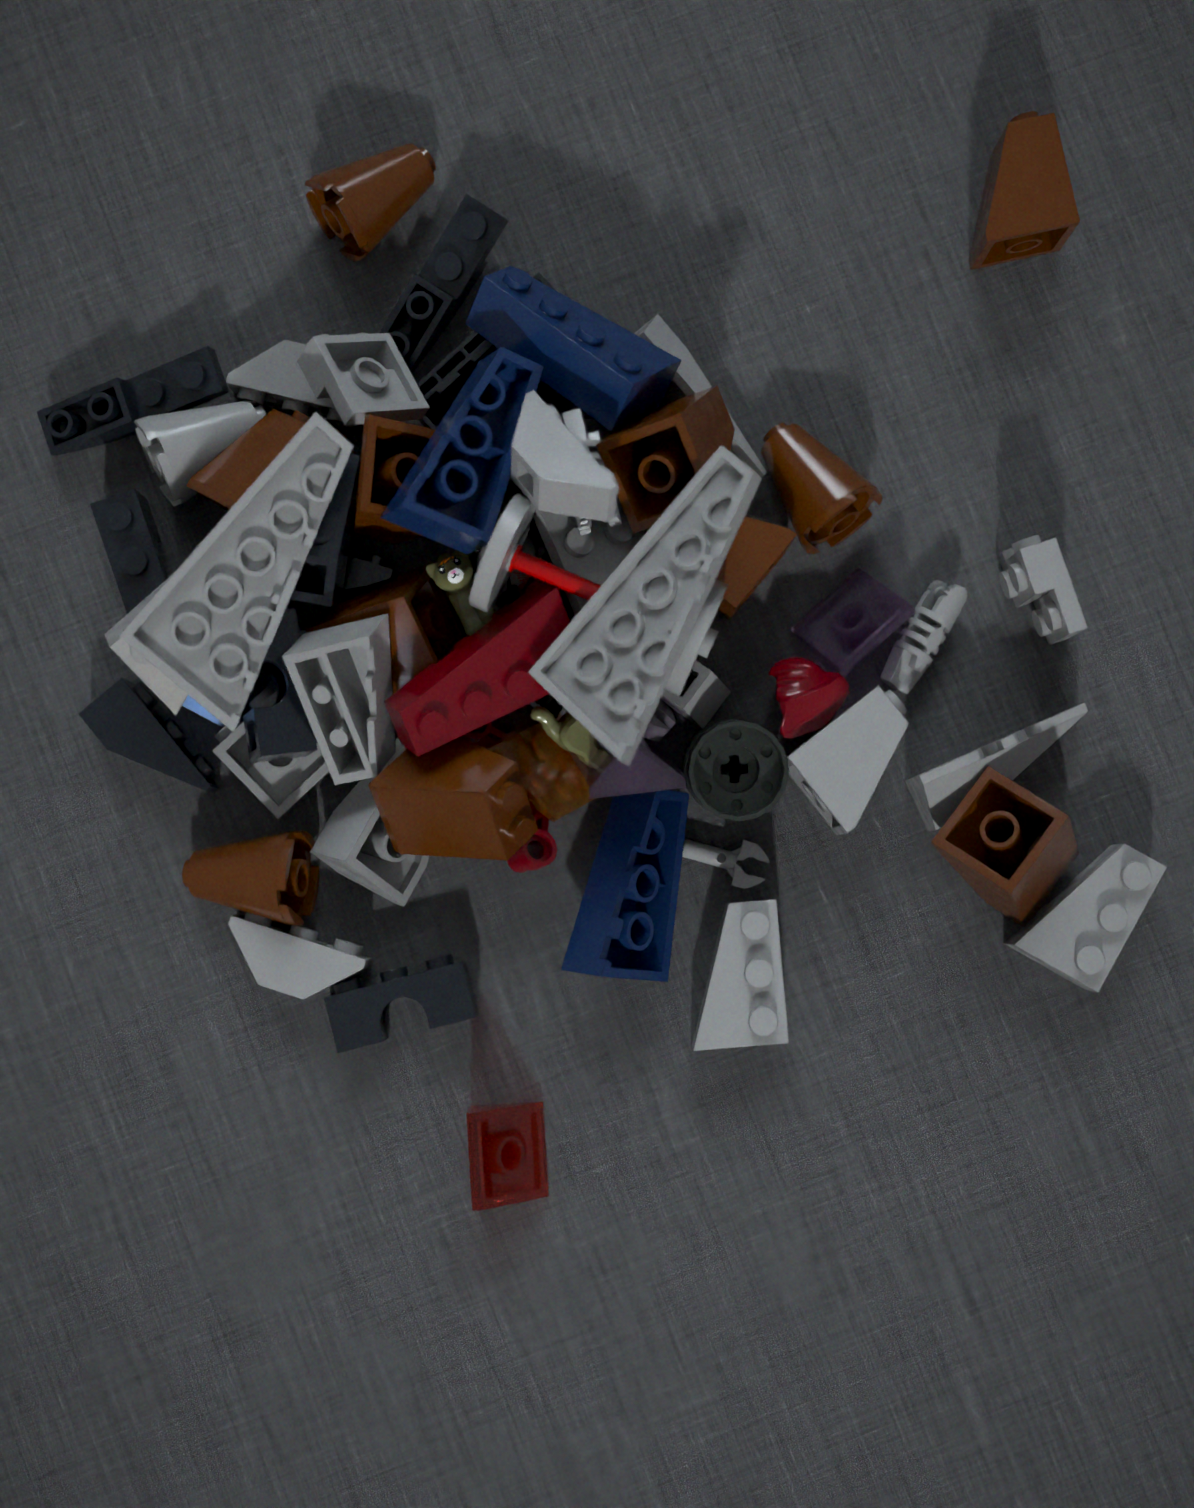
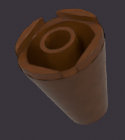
M408 143L314 175L305 181V186L312 187V190L306 193V199L316 221L330 240L337 235L345 245L339 251L353 262L360 261L376 247L434 184L435 177L433 172L436 171V165L432 156L424 147L418 148L414 144Z
M780 423L770 429L764 436L763 441L765 443L761 448V454L798 540L807 553H820L815 545L825 541L828 542L831 548L854 534L873 516L868 509L873 500L880 506L882 494L877 487L798 424L786 425V423Z
M294 830L196 850L190 859L184 863L182 870L183 883L185 887L189 888L193 897L288 925L301 926L305 923L301 917L311 916L318 895L319 866H311L309 854L315 841L310 833Z

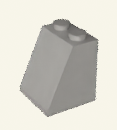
M877 686L787 756L790 777L836 835L846 834L856 827L909 724L902 716L907 712L904 704L890 689L884 693L880 686Z

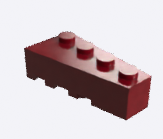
M537 579L524 589L526 593L509 606L504 605L491 616L492 620L472 636H465L454 645L455 649L438 663L430 664L384 701L399 740L404 747L418 757L550 694L528 672L570 623L557 587Z

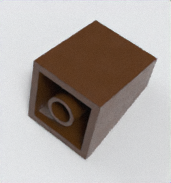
M1036 111L1025 112L1013 117L1005 127L989 160L968 261L970 270L1060 251L1080 223L1055 113L1039 116Z
M717 385L657 407L622 425L596 444L605 468L609 469L617 480L619 486V494L617 496L633 534L649 529L654 525L721 445L731 452L735 428Z
M275 409L271 410L193 475L186 486L228 512L306 424L310 417L297 410L294 411L292 416ZM334 428V429H335L336 431H338L346 440L348 439V436H346L344 433H342L341 431H339V430H337L336 428Z
M374 415L365 416L354 536L392 544L423 536L380 517L434 434L435 429Z
M744 516L716 577L717 580L728 584L718 611L728 620H731L785 555L797 535L790 528Z
M433 562L422 565L322 611L306 628L308 633L388 614L393 694L430 664L438 663L455 649L454 645L467 636L460 619L445 595L446 591L439 588L435 581L427 574L426 566L434 564Z
M458 737L418 757L406 749L368 784L394 851L400 854L507 861L538 831L517 763L462 737Z
M989 766L931 841L932 845L987 904L1024 928L1079 854L1070 818L1067 814Z

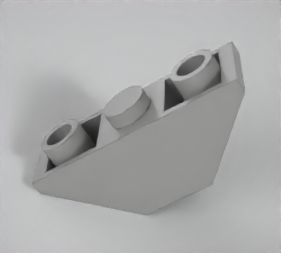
M283 340L227 375L226 383L233 393L237 394L236 399L239 401L249 400L253 406L261 407L267 401L282 405L281 410L291 415L295 410L309 416V412H316L317 414L326 415V421L331 424L345 428H353L354 426L344 425L331 398L316 399L297 362L305 349V344Z
M534 390L527 393L512 442L511 479L540 511L603 522L614 519L619 486L613 473L598 464L591 456L584 440L579 436L575 437L562 423V419L555 407L552 405L547 406Z
M247 912L245 916L231 915L228 923L257 984L300 999L309 998L368 968L372 959L361 955L363 947L358 944L336 938L333 946L316 940L319 932L300 925H291L290 930L287 931L272 926L273 920Z

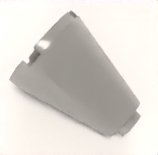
M249 400L146 416L135 420L134 423L137 425V428H135L136 434L152 473L156 472L160 481H166L167 483L159 487L168 503L174 508L196 495L197 492L186 486L190 478L261 420L266 413L261 406L254 408Z

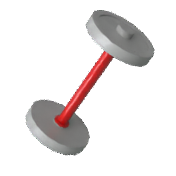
M517 493L506 506L488 545L481 549L479 555L481 562L471 588L469 604L488 613L499 599L514 569L587 601L592 598L602 585L522 551L536 507L526 496ZM715 579L664 691L679 697L697 656L708 657L719 632L710 627L728 584Z

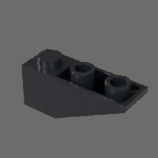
M350 453L332 499L318 528L312 547L301 569L290 597L292 600L332 607L343 594L361 454Z
M121 678L78 713L107 750L202 790L215 793L220 789L212 780L217 775L215 769L202 754L198 753L196 756H193L183 744L188 739L187 735L171 717L165 721L153 708L159 703L158 700L141 681L134 685L133 682Z

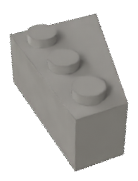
M1127 844L1110 845L1077 875L1049 904L1043 906L1036 913V916L1027 923L1025 928L1023 927L1016 934L1014 933L1004 944L1081 988L1099 992L1167 867Z
M776 899L725 903L699 1018L691 1044L693 1051L789 1043Z

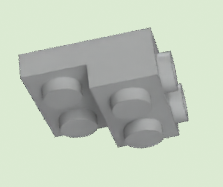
M361 332L351 335L321 334L313 336L297 360L316 399L331 398L344 425L364 424V419L367 415L396 421L420 420L430 408L390 333L368 334Z
M1039 535L1031 536L1013 543L1012 548L1002 552L1005 562L1001 564L1003 572L999 573L1002 590L1007 599L1013 598L1016 608L1034 602L1036 610L1032 611L1033 623L1039 636H1046L1048 645L1064 641L1088 628L1056 537L1041 542Z
M269 685L249 705L253 709L273 706L277 697V691L275 692ZM238 722L234 733L224 726L214 736L220 744L212 751L277 819L329 772L318 743L317 750L306 757L250 763L244 722Z

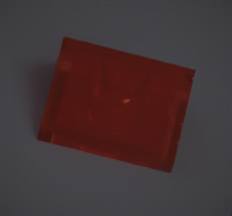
M543 1102L470 1106L466 1112L472 1211H481L548 1197Z

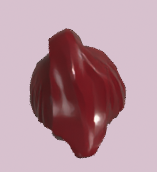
M785 658L774 663V666L768 671L769 676L776 678V700L780 704L783 713L780 732L785 738L799 737L809 732L819 731L831 723L850 693L849 683L844 676L836 672H824L820 666L806 658Z

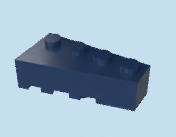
M512 266L484 276L465 323L497 348H506L544 366L540 377L543 382L610 431L660 406L682 361L532 278L527 272Z
M503 347L498 348L479 361L380 518L465 554L488 545L511 475L512 442L524 398L527 393L533 390L536 392L544 366Z
M616 786L561 967L562 971L599 977L668 982L689 793L650 787Z

